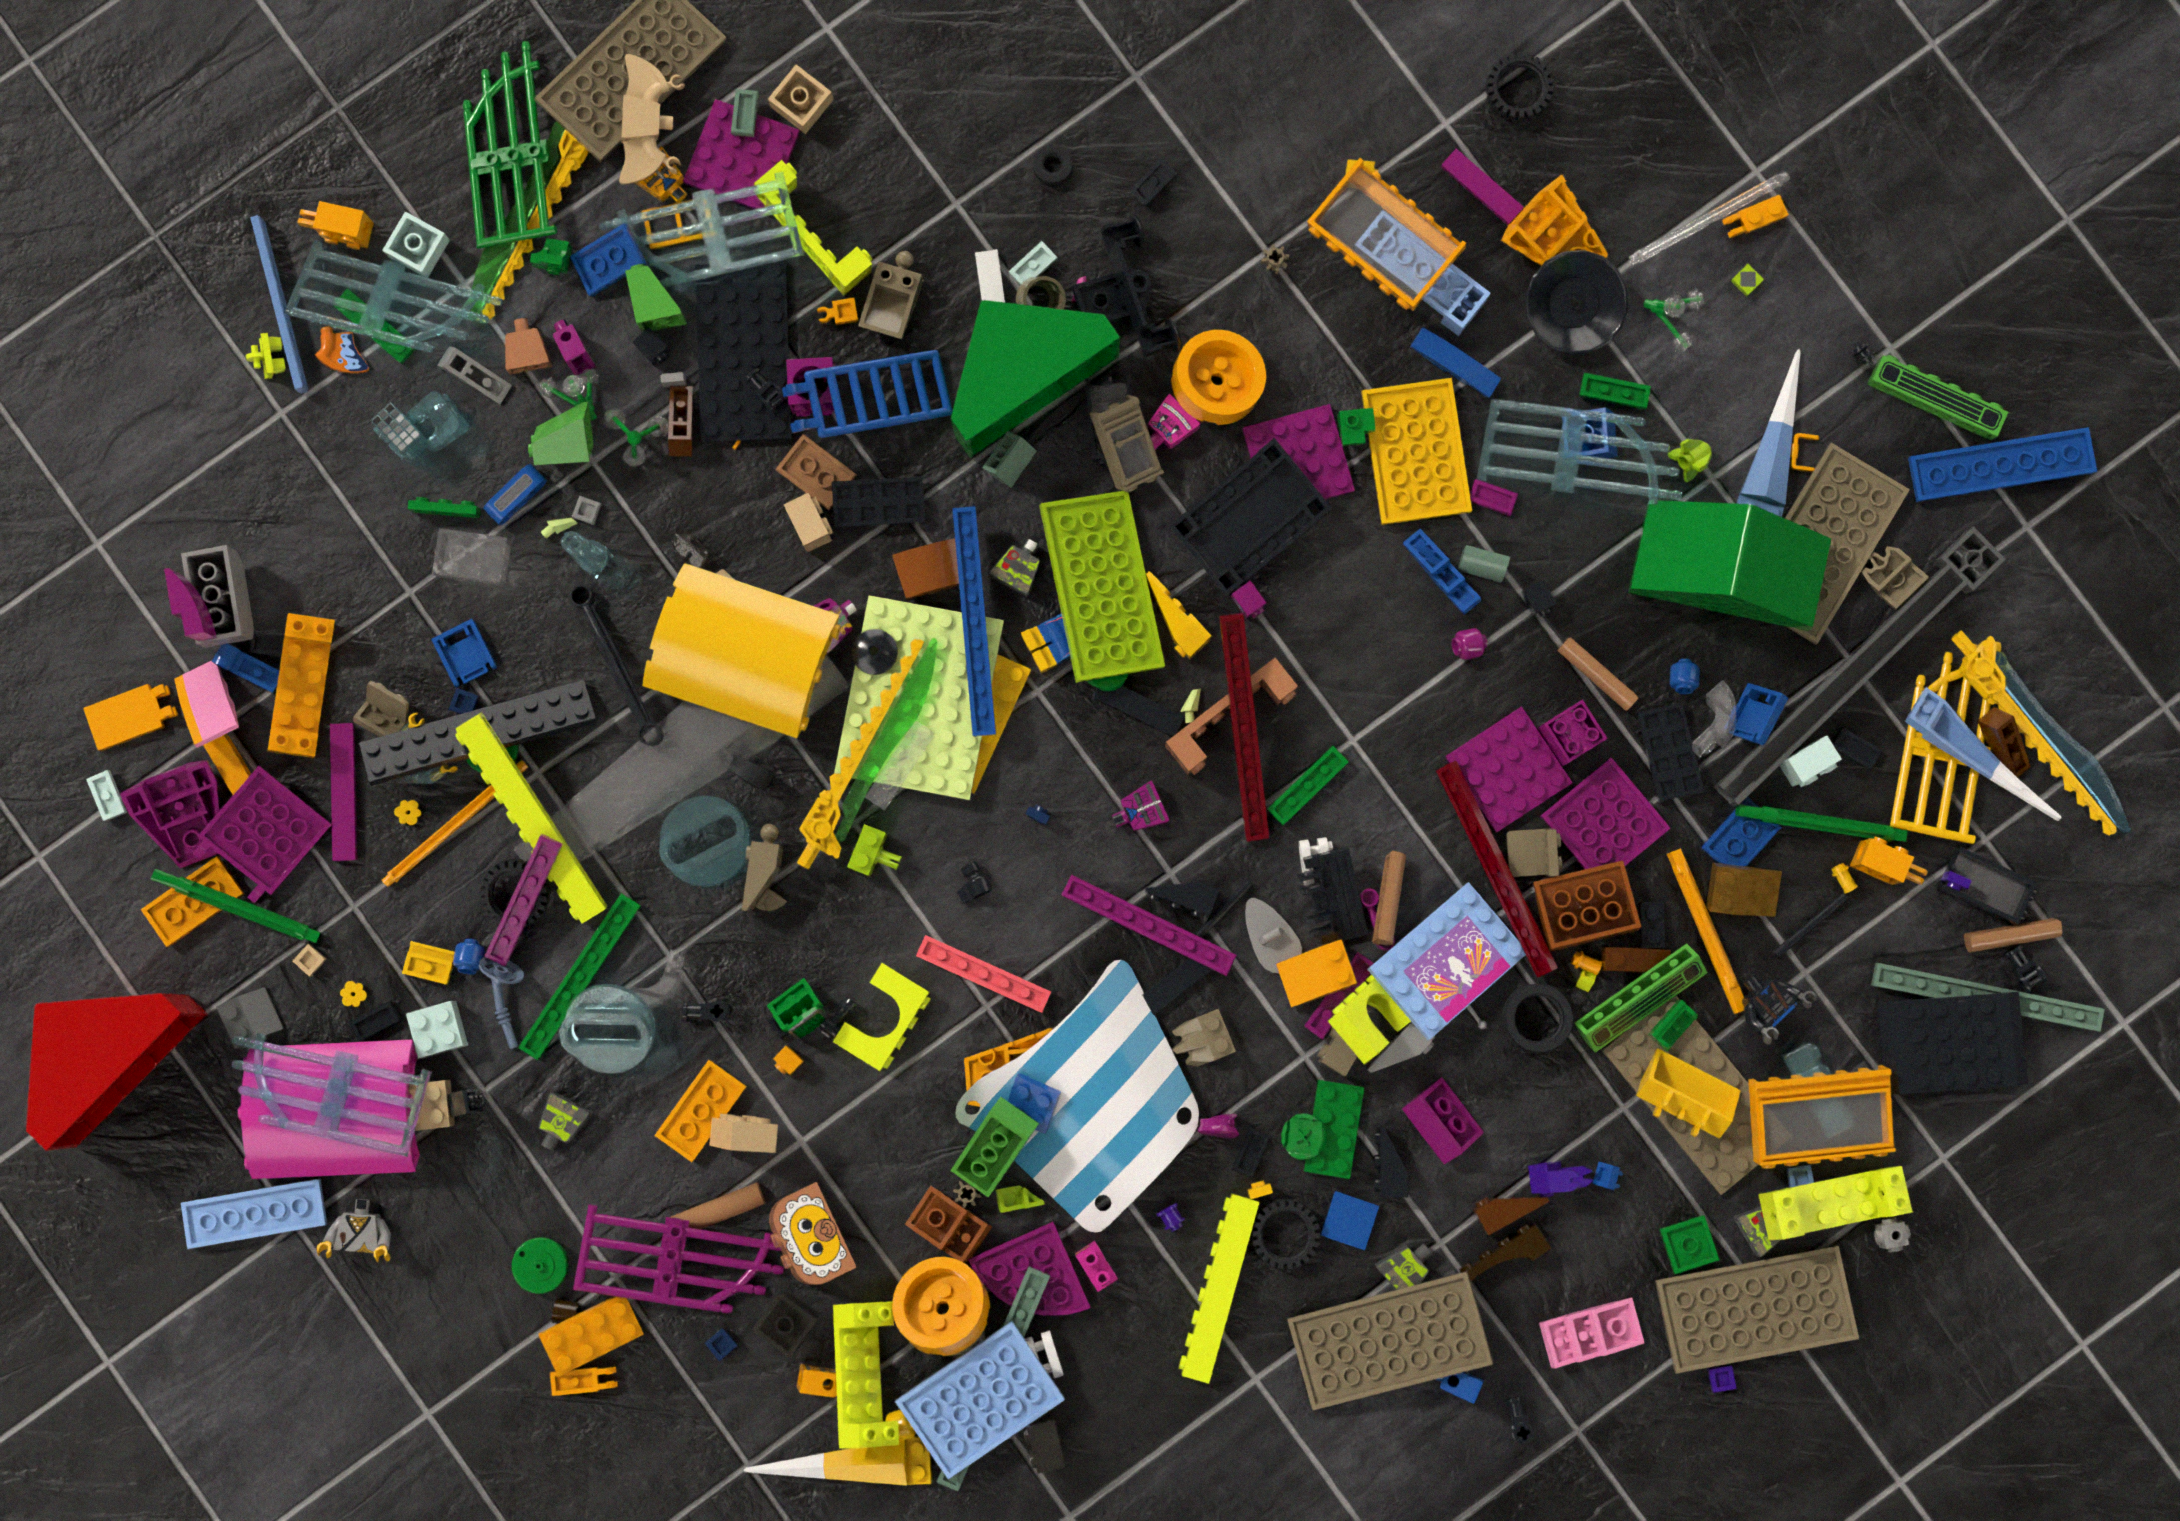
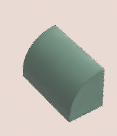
M1007 431L982 468L994 478L1012 488L1037 451L1022 437Z
M1466 545L1462 551L1458 571L1501 583L1504 579L1510 557Z

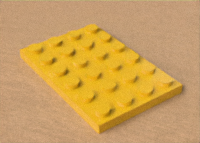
M1452 378L1362 390L1364 409L1373 408L1376 430L1367 434L1381 525L1471 513L1472 506Z

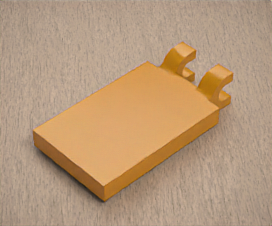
M146 684L84 707L83 709L98 751L109 749L165 728L164 720L179 716L176 707L169 705L160 709L157 699L171 695L169 687L161 684L151 688V685Z

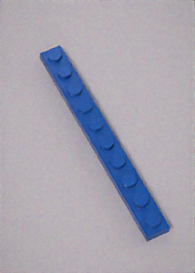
M976 507L952 508L973 737L996 735Z

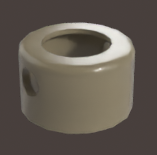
M1047 276L1031 277L1022 282L1017 290L1016 304L1027 305L1026 296L1029 288L1040 286L1049 295V303L1046 308L1064 310L1066 303L1065 291L1062 285L1054 278Z

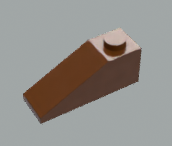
M670 386L669 456L692 457L693 386Z
M1994 707L1978 720L1983 737L1998 760L2017 778L2031 767L2013 715Z
M1604 947L1601 948V971L1647 972L1670 956L1671 950Z
M1540 1196L1492 1198L1490 1200L1488 1197H1485L1476 1202L1477 1207L1472 1210L1484 1232L1490 1235L1550 1201L1547 1197Z

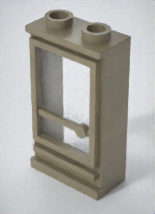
M1127 395L1125 396L1126 402L1122 404L1112 403L1107 406L1109 409L1102 413L1093 411L1089 414L1115 487L1125 492H1130L1137 489L1138 485L1143 482L1155 481L1158 478L1157 476L1163 474L1164 471L1161 469L1139 406L1138 397Z

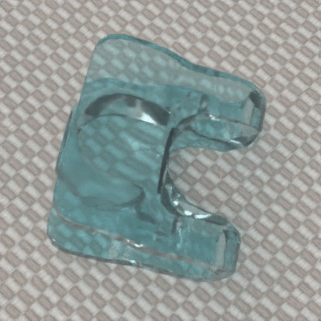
M435 391L424 397L406 415L412 424L422 423L429 418L433 421L435 430L426 442V446L431 452L442 450L469 429L468 422L447 394H440Z
M574 531L565 533L561 539L562 548L595 579L598 578L596 573L602 571L608 563V557L612 559L614 556L599 542L588 540ZM579 543L578 547L573 549L574 545Z

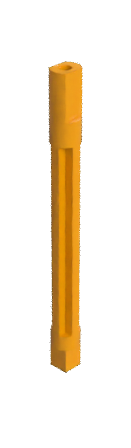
M1681 848L1670 852L1667 856L1731 1009L1734 1014L1744 1011V1005L1742 1004L1744 995Z

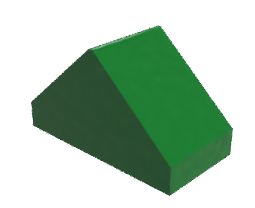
M982 300L980 302L951 416L954 435L970 458L1004 436L1007 431L1010 432L1085 381V378L1091 377L1119 358L1120 336L1104 314Z
M1650 500L1645 512L1628 593L1809 631L1813 628L1832 538L1752 504Z

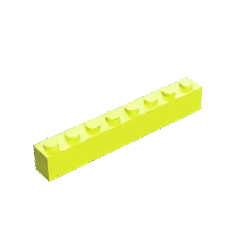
M1232 1193L1230 1198L1226 1197L1223 1211H1226L1224 1221H1219L1216 1233L1220 1234L1218 1243L1213 1242L1210 1256L1214 1258L1212 1265H1207L1204 1278L1207 1279L1206 1287H1201L1197 1300L1201 1302L1199 1311L1194 1310L1191 1324H1195L1193 1333L1188 1332L1185 1346L1189 1348L1187 1355H1182L1178 1368L1182 1370L1181 1374L1184 1377L1205 1383L1210 1382L1259 1205L1257 1200Z

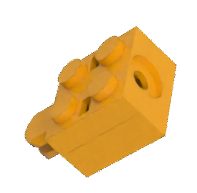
M319 201L317 212L300 210L299 215L304 218H299L297 224L302 227L315 229L325 242L333 245H338V242L345 243L347 247L359 250L360 247L368 248L374 222L364 211Z
M1878 837L1860 841L1850 864V867L1891 885L1904 883L1905 879L1923 885L1924 879L1913 873L1926 876L1928 873L1926 869L1912 864L1914 857L1908 855V850L1898 846L1895 848L1887 846V841Z

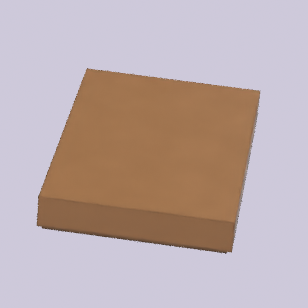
M804 434L775 469L803 492L809 493L811 498L816 497L818 503L828 511L833 508L831 482L855 480L857 474Z

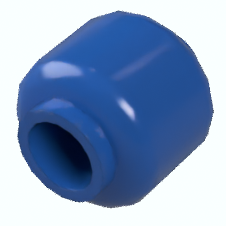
M1680 659L1670 667V686L1677 693L1690 694L1699 687L1700 667L1692 663V660Z
M465 939L464 942L457 944L453 959V965L458 968L457 971L464 974H475L476 971L480 970L479 962L484 958V947L479 945L475 939Z

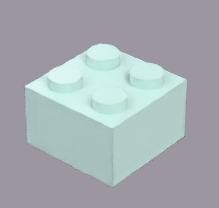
M405 212L382 251L394 261L428 278L450 239L445 233Z
M1825 736L1790 755L1779 766L1792 787L1798 784L1800 787H1803L1817 780L1818 773L1821 776L1837 768L1836 762L1840 761L1841 757L1828 736Z
M448 1001L406 1014L418 1058H427L468 1046L456 1001Z

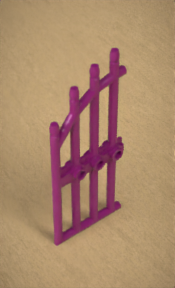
M588 1205L573 1290L714 1312L732 1313L733 1306L719 1302L737 1292L765 1295V1287L747 1283L758 1272L783 1274L784 1267L763 1263L769 1250L781 1251L780 1247L775 1248L770 1238V1235L773 1233L765 1232L764 1239L688 1228L689 1220L666 1217L665 1224L598 1214V1206ZM602 1223L663 1233L661 1247L592 1236L594 1224ZM686 1237L755 1247L760 1248L755 1261L684 1251ZM590 1246L659 1256L657 1270L588 1259ZM682 1260L747 1270L737 1282L680 1273ZM586 1268L655 1279L653 1292L584 1282ZM678 1283L724 1289L706 1300L676 1296Z

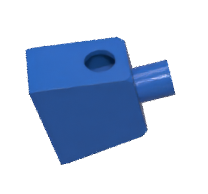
M1467 1372L1434 1379L1441 1382L1439 1388L1473 1404L1476 1402L1484 1383L1483 1379ZM1451 1376L1459 1379L1457 1386L1450 1383L1449 1379Z

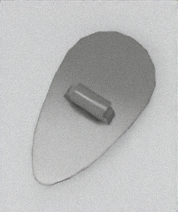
M1250 898L1246 903L1245 918L1253 950L1258 961L1266 970L1272 973H1279L1277 963L1302 954L1300 940L1287 922L1271 906L1256 898Z

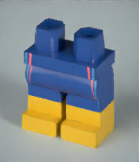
M1062 614L1032 629L1021 632V636L1030 653H1032V657L1041 674L1071 658Z

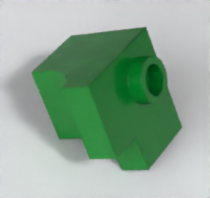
M546 238L544 248L538 253L531 254L530 263L534 268L545 269L547 273L553 275H560V272L567 273L572 246L567 241Z
M1373 408L1339 411L1337 415L1339 437L1342 441V446L1365 444V434L1375 432L1376 430Z

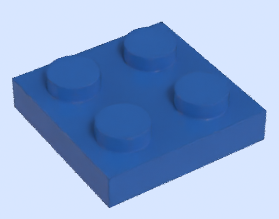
M1018 1073L1008 1102L1039 1124L1035 1130L1045 1134L1049 1129L1061 1091Z

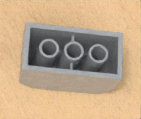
M228 545L181 553L185 578L193 585L203 599L210 613L217 637L199 642L195 640L196 644L208 648L226 643L251 640L254 635L253 619L245 571L238 552Z

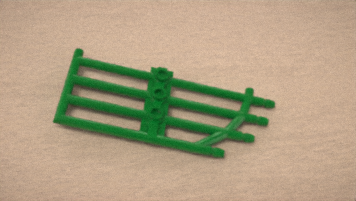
M528 41L522 42L523 66L511 71L509 53L502 52L503 76L491 86L490 72L488 69H483L481 73L483 96L474 111H471L472 104L470 100L463 101L477 249L557 234L556 225L549 226L543 163L549 162V148L546 139L540 140L533 71L540 69V63L538 60L532 62L531 47ZM524 75L531 142L519 144L512 80ZM504 88L510 146L498 149L493 97ZM485 110L489 151L477 153L474 127ZM534 165L540 228L528 230L521 167ZM512 169L519 232L506 234L500 171ZM491 173L497 236L485 238L479 175Z

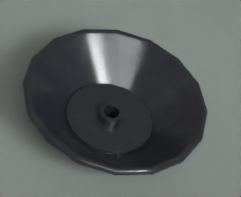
M1586 250L1564 251L1546 260L1532 276L1525 296L1526 316L1535 335L1551 349L1569 355L1591 353L1609 344L1622 329L1629 309L1628 288L1619 269L1604 256ZM1573 298L1578 300V304L1575 307L1570 303Z

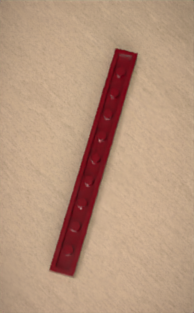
M1243 613L1219 616L1245 840L1248 842L1268 839L1269 831Z
M1457 761L1438 769L1436 772L1537 978L1557 969L1558 967Z

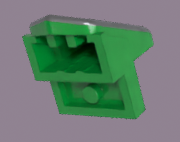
M805 978L767 1005L782 1031L790 1033L796 1039H800L814 1031L827 1018V1014L822 1008L823 1004Z

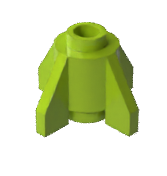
M1686 439L1680 443L1681 448L1674 449L1668 453V457L1678 461L1679 466L1685 470L1683 471L1685 482L1691 481L1698 472L1705 470L1712 458L1711 447L1701 440Z

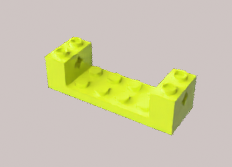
M781 160L754 183V194L844 296L871 273L872 258L865 249L861 251L856 247L837 264L835 263L837 259L830 250L825 251L820 245L822 242L814 232L810 234L805 228L807 225L799 215L795 217L790 211L791 206L784 198L796 188L797 177L795 175L797 172L790 163L785 164Z
M1902 1166L1886 1167L1758 1194L1768 1240H1783L1802 1236L1808 1232L1912 1212Z
M892 1302L833 1305L839 1448L899 1445L898 1421L882 1420L878 1326L894 1325Z

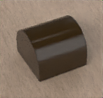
M556 1299L552 1311V1323L559 1324L577 1315L580 1303Z

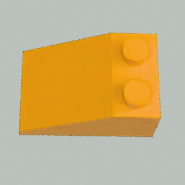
M1342 939L1276 964L1291 1008L1357 985Z

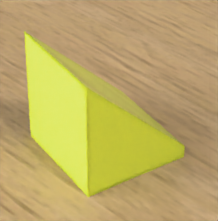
M1583 969L1575 987L1589 992L1595 982L1596 975Z

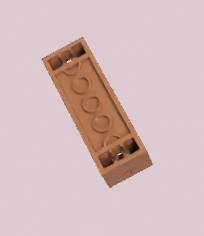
M1276 658L1272 659L1251 676L1253 695L1260 690L1262 685L1276 705L1281 702L1285 705L1296 695L1297 684ZM1228 694L1166 742L1165 747L1187 775L1191 772L1195 775L1206 765L1204 762L1207 758L1192 736L1197 739L1206 732L1207 728L1205 726L1210 722L1215 725L1224 718V712L1228 708L1230 709Z

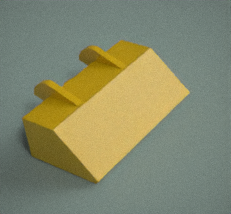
M1657 1048L1640 1081L1636 1096L1655 1105L1653 1116L1658 1118L1663 1109L1678 1119L1692 1124L1693 1127L1690 1135L1696 1137L1699 1130L1702 1129L1720 1139L1733 1121L1741 1090Z

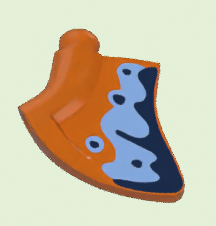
M330 326L321 328V348L315 356L322 364L332 370L343 373H365L369 371L368 364L355 347L353 332L333 333V328Z

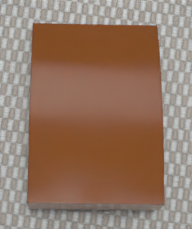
M955 538L892 555L906 600L926 594L931 595L959 586Z
M931 1185L905 1223L906 1226L937 1248L966 1265L969 1263L968 1259L974 1256L993 1227Z

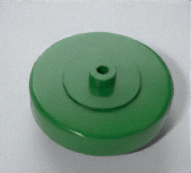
M537 1237L524 1242L516 1250L512 1259V1273L515 1281L521 1288L530 1293L545 1294L551 1292L563 1283L568 1274L569 1260L567 1253L558 1242L550 1238Z

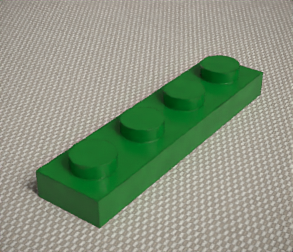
M348 288L333 304L336 309L399 363L403 364L417 348Z
M1332 746L1267 810L1283 826L1349 761Z

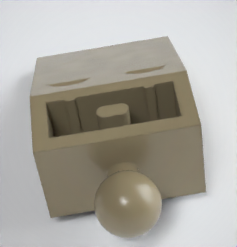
M901 251L897 254L895 261L898 267L878 261L858 327L902 340L924 281L922 274L906 270L912 266L914 261L912 254L908 251ZM884 273L890 274L887 279L882 278ZM905 279L910 280L911 284L904 285L903 281Z
M766 824L761 828L760 835L764 840L763 843L752 841L751 846H747L745 859L749 863L742 910L746 912L753 911L757 902L781 870L784 847L773 844V841L779 835L778 828L773 824Z

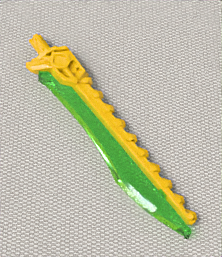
M557 121L554 122L552 132L547 141L549 162L543 163L544 182L546 185L560 158L557 149L559 145L562 158L545 189L548 220L553 217L551 205L562 201L561 188H567L572 184L570 172L581 168V164H583L589 154V151ZM534 171L524 189L527 220L537 203ZM516 203L505 218L506 234L519 232ZM538 205L527 224L528 230L540 228ZM497 229L491 237L497 236ZM532 239L518 242L500 277L498 276L516 242L484 248L472 286L468 316L471 321L474 322L477 319L494 285L495 288L482 310V317L484 319H492L495 316L494 304L497 302L501 303L505 299L504 287L515 283L513 271L516 269L520 270L524 266L523 254L534 250Z
M932 638L912 675L908 672L922 649L924 641L915 639L910 643L912 655L904 656L900 659L902 672H895L890 676L891 690L885 689L880 693L881 707L874 706L870 709L871 723L865 722L860 726L861 740L855 739L850 743L851 756H844L840 759L841 773H834L830 776L831 790H824L819 794L820 797L817 798L800 826L799 830L805 836L808 844L797 863L809 870L820 850L828 855H833L836 859L839 858L841 851L839 843L846 839L877 773L902 737L916 722L921 712L933 676L937 651L936 638ZM903 682H906L907 685L842 804L844 818L837 830V834H834L841 816L838 802Z

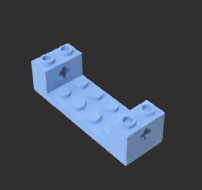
M1383 210L1353 248V251L1369 264L1375 263L1415 295L1419 294L1446 261V259ZM1452 264L1422 300L1444 316L1441 323L1459 336L1485 304L1491 293Z

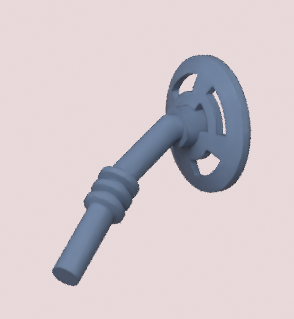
M484 957L479 962V969L491 978L496 1007L494 1013L498 1015L496 1017L500 1020L498 1024H501L509 1048L512 1049L517 1047L518 1043L510 1023L512 1019L508 1017L510 1013L506 1012L508 1008H505L502 984L519 983L523 980L524 973L519 966L511 961L506 966H503ZM493 965L494 967L487 969L485 966Z

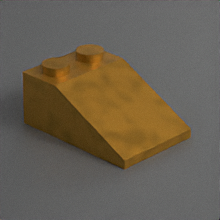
M1713 862L1706 908L1710 912L1732 915L1775 917L1782 871Z

